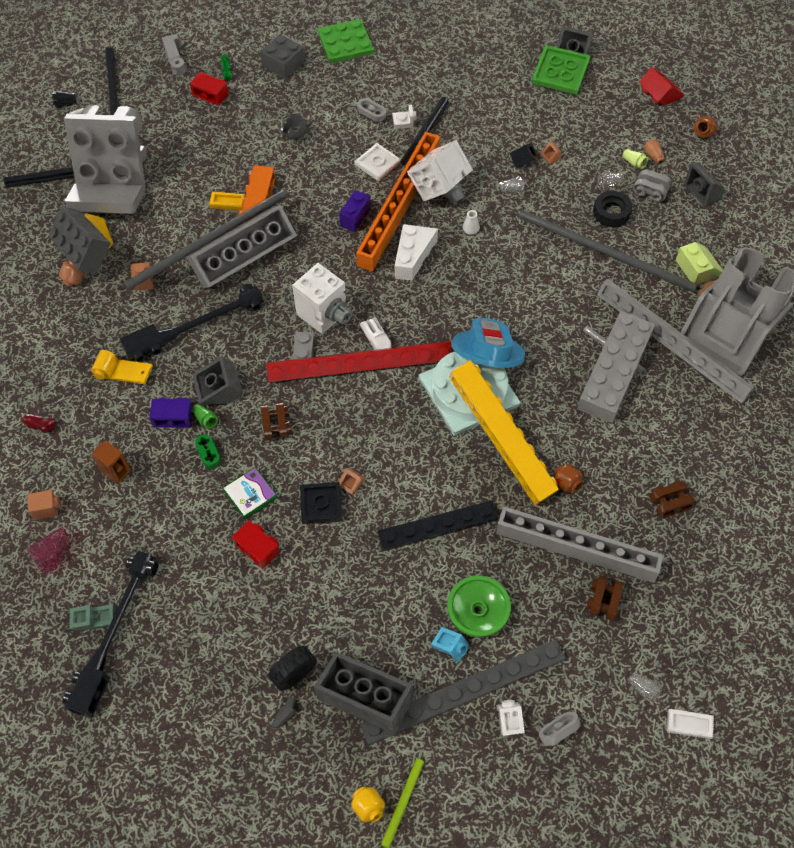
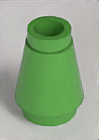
M195 404L192 407V413L203 428L211 429L217 424L218 418L216 413L200 404Z

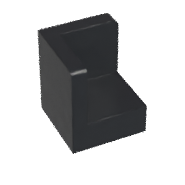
M532 143L509 153L516 168L539 158Z

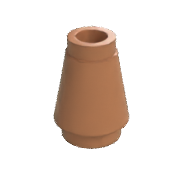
M655 139L648 141L644 145L646 154L657 165L664 163L666 159L664 158L660 143Z

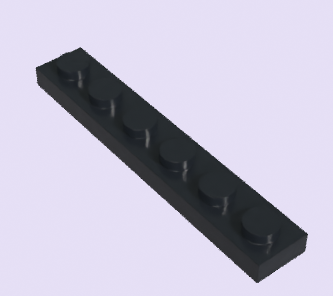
M491 500L378 530L377 534L382 550L387 551L498 521V515Z

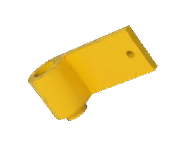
M101 350L91 372L95 378L100 380L105 378L146 384L153 365L118 360L117 356L112 352Z

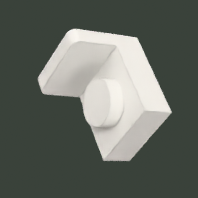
M409 105V112L393 113L394 129L413 127V121H416V111H413L412 105Z
M504 700L502 704L496 705L499 712L501 734L503 736L525 733L522 708L518 702H515V700Z

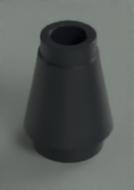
M52 92L53 106L60 107L76 103L75 93Z

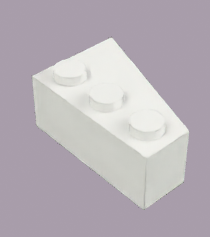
M403 224L395 261L396 279L413 280L423 261L430 254V250L437 243L438 229Z

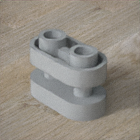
M645 169L640 172L638 180H636L633 186V191L639 196L661 202L666 198L667 191H669L672 185V180L668 176Z

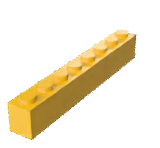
M470 360L451 371L449 379L533 504L536 506L554 495L559 490L556 480L549 476L543 461L538 460L533 446L526 442L522 430L515 426L511 414L504 410L501 399L493 394L490 383L483 379L479 367Z

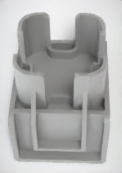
M96 105L85 107L81 114H67L64 117L75 184L65 199L66 207L80 210L81 212L135 213L145 193L142 162L146 156L145 146H140L138 135L142 129L140 114L131 107L121 106L118 107L114 115H98L100 107Z
M747 247L741 248L735 259L730 258L720 277L700 295L681 331L683 335L740 376L747 371L766 337L789 313L793 306V303L789 301L794 294V270L789 267H784L780 271L772 287H762L753 282L752 280L764 261L765 256L763 253Z

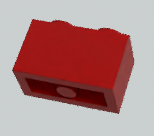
M199 72L190 83L192 96L218 106L229 94L227 82Z
M249 520L232 536L234 545L263 570L280 553L279 543L273 536L268 537L258 523L254 525Z

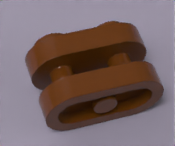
M278 402L276 403V409H269L268 404L260 405L265 440L273 439L272 433L277 432L280 433V438L288 437V433H291L290 421L286 422L285 418L289 416L288 405ZM277 416L278 425L271 426L270 417Z
M680 480L666 487L659 486L654 488L649 496L654 505L660 504L656 509L660 518L688 511L696 505L692 495L686 496L689 492L686 482H681Z
M599 575L598 579L594 578L591 590L595 592L593 597L589 596L586 609L590 610L589 614L598 616L599 610L607 612L605 619L614 621L624 582L615 580L614 586L606 584L608 577ZM604 592L611 594L609 604L602 602Z

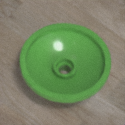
M471 576L461 580L453 587L448 597L447 610L450 620L461 632L473 637H487L497 633L505 626L509 619L511 603L508 593L500 583L486 576ZM479 608L482 612L477 614L474 610Z

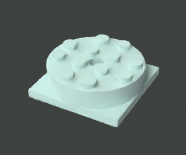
M455 351L443 357L435 368L419 374V380L453 436L480 424L449 379L451 371L469 361ZM472 362L479 367L483 379L490 383L493 394L501 399L502 407L506 412L520 406L521 402L508 384L505 368L490 367Z

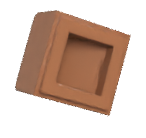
M346 468L339 480L340 487L354 495L366 477L351 468Z

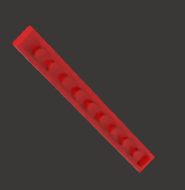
M451 341L267 362L268 382L439 362L443 357L452 353Z

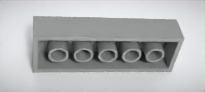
M276 205L191 253L186 258L203 288H209L293 239L297 234L281 205Z
M620 311L580 397L577 410L613 423L655 327L654 323Z

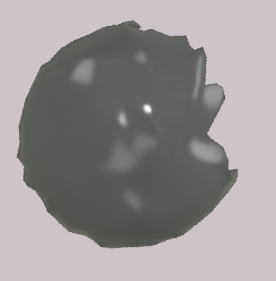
M297 113L295 118L288 117L286 123L281 126L280 132L282 135L290 139H299L304 136L307 125L303 115Z

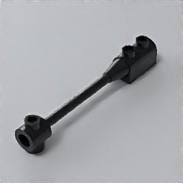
M245 284L239 290V299L177 327L157 331L154 324L120 338L121 344L130 361L142 362L145 359L144 355L152 353V355L160 354L165 344L184 331L241 306L246 310L250 308L253 311L260 309L261 303H263L262 295L257 286L253 287L252 284Z
M137 551L134 557L129 556L127 558L126 567L129 568L128 572L132 578L99 649L96 650L82 671L77 670L73 674L72 683L75 686L72 692L66 691L63 696L62 702L66 704L64 708L72 713L92 719L110 680V677L103 671L108 648L139 580L147 579L148 576L154 577L158 571V561L145 552Z

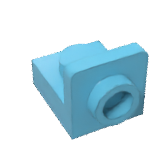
M441 627L431 643L434 649L451 655L457 662H460L469 646L462 634Z

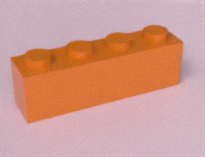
M254 165L253 171L249 173V185H246V197L242 200L243 209L239 211V215L271 197L275 182L274 167Z

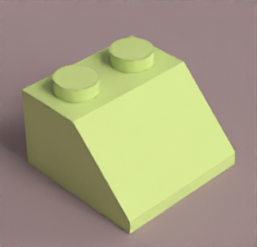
M697 242L680 247L676 262L691 282L701 284L720 277L723 270L707 247Z

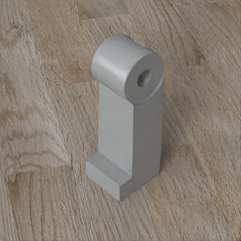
M177 34L162 37L164 49L173 74L177 76L183 75L186 72L184 60L180 58L177 50L180 48Z

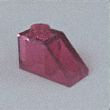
M63 526L26 548L42 574L52 572L62 563L70 538Z

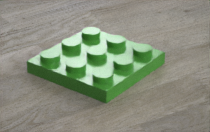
M361 19L317 28V33L329 64L374 54L373 46Z
M545 45L531 84L577 95L591 56Z

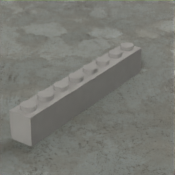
M504 506L497 525L496 534L653 583L659 575L664 556Z

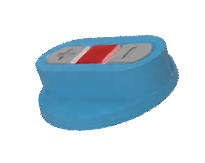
M474 319L470 331L456 334L451 344L453 350L461 357L485 366L510 368L521 365L525 360V351L518 343L512 340L509 328L504 323L494 319Z

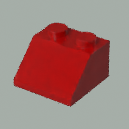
M653 67L639 81L643 86L641 89L647 95L651 94L653 96L651 99L657 105L661 103L665 106L685 96L667 76Z

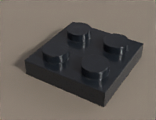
M340 482L300 485L302 524L342 521Z

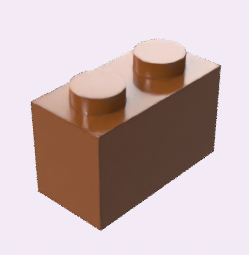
M106 440L101 445H98L92 453L99 470L116 484L131 471L123 453Z

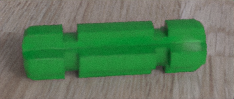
M227 54L221 55L220 60L224 80H231L232 73L229 57Z

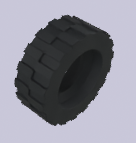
M616 190L602 192L595 199L593 216L597 222L606 227H621L630 219L633 206L631 199L626 194ZM607 204H614L621 208V212L611 214L606 212L604 207Z
M305 645L298 646L286 653L273 665L268 673V677L279 691L288 690L303 680L313 670L317 659Z

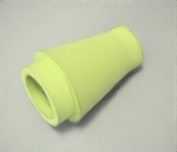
M626 149L622 157L636 169H643L648 163V157L644 153Z

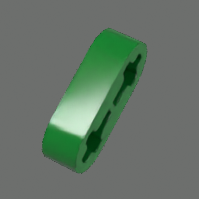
M206 434L198 436L195 440V445L204 466L208 469H215L220 464V457L212 438ZM203 441L207 443V449L202 445ZM209 454H211L212 458L214 459L213 462L209 461Z

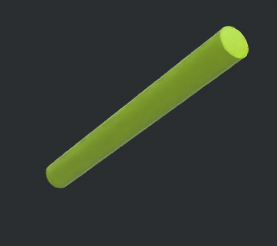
M419 758L415 760L381 843V846L385 848H390L423 767L424 761Z

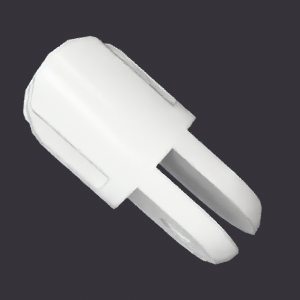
M376 317L360 323V327L374 350L391 348V342Z

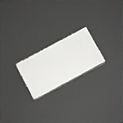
M669 709L667 732L712 739L714 716Z

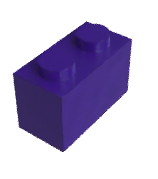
M358 190L353 192L339 213L340 227L356 232L371 209L370 195Z
M165 397L152 399L149 417L152 427L191 428V410L193 407L191 400L182 397L178 399H168Z

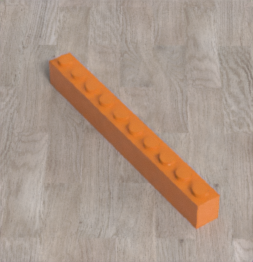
M425 132L356 252L358 267L374 271L418 191L407 171L432 150L440 147L441 136Z

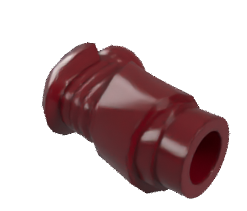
M27 413L22 419L23 424L28 428L40 429L43 433L53 431L56 425V420L52 417L46 420L44 417Z

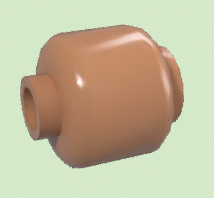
M70 260L64 261L59 271V277L68 286L80 284L85 274V271L78 270Z

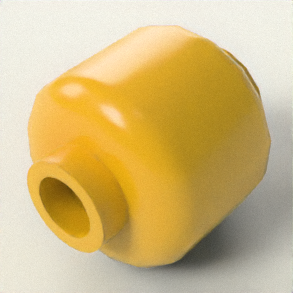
M365 786L359 788L353 794L351 807L362 822H376L383 816L385 802L376 789Z

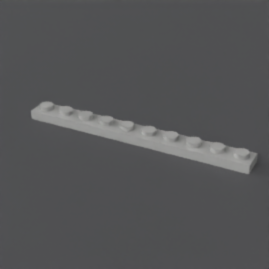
M609 279L604 281L597 294L619 312L622 311L654 323L655 327L651 335L740 403L747 399L754 389L751 384Z

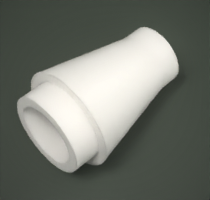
M470 210L467 212L463 230L465 233L473 235L479 231L480 226L477 212Z

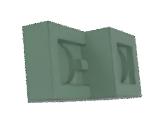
M110 604L93 608L87 605L71 608L69 629L90 630L107 628L110 626L115 615L116 606Z

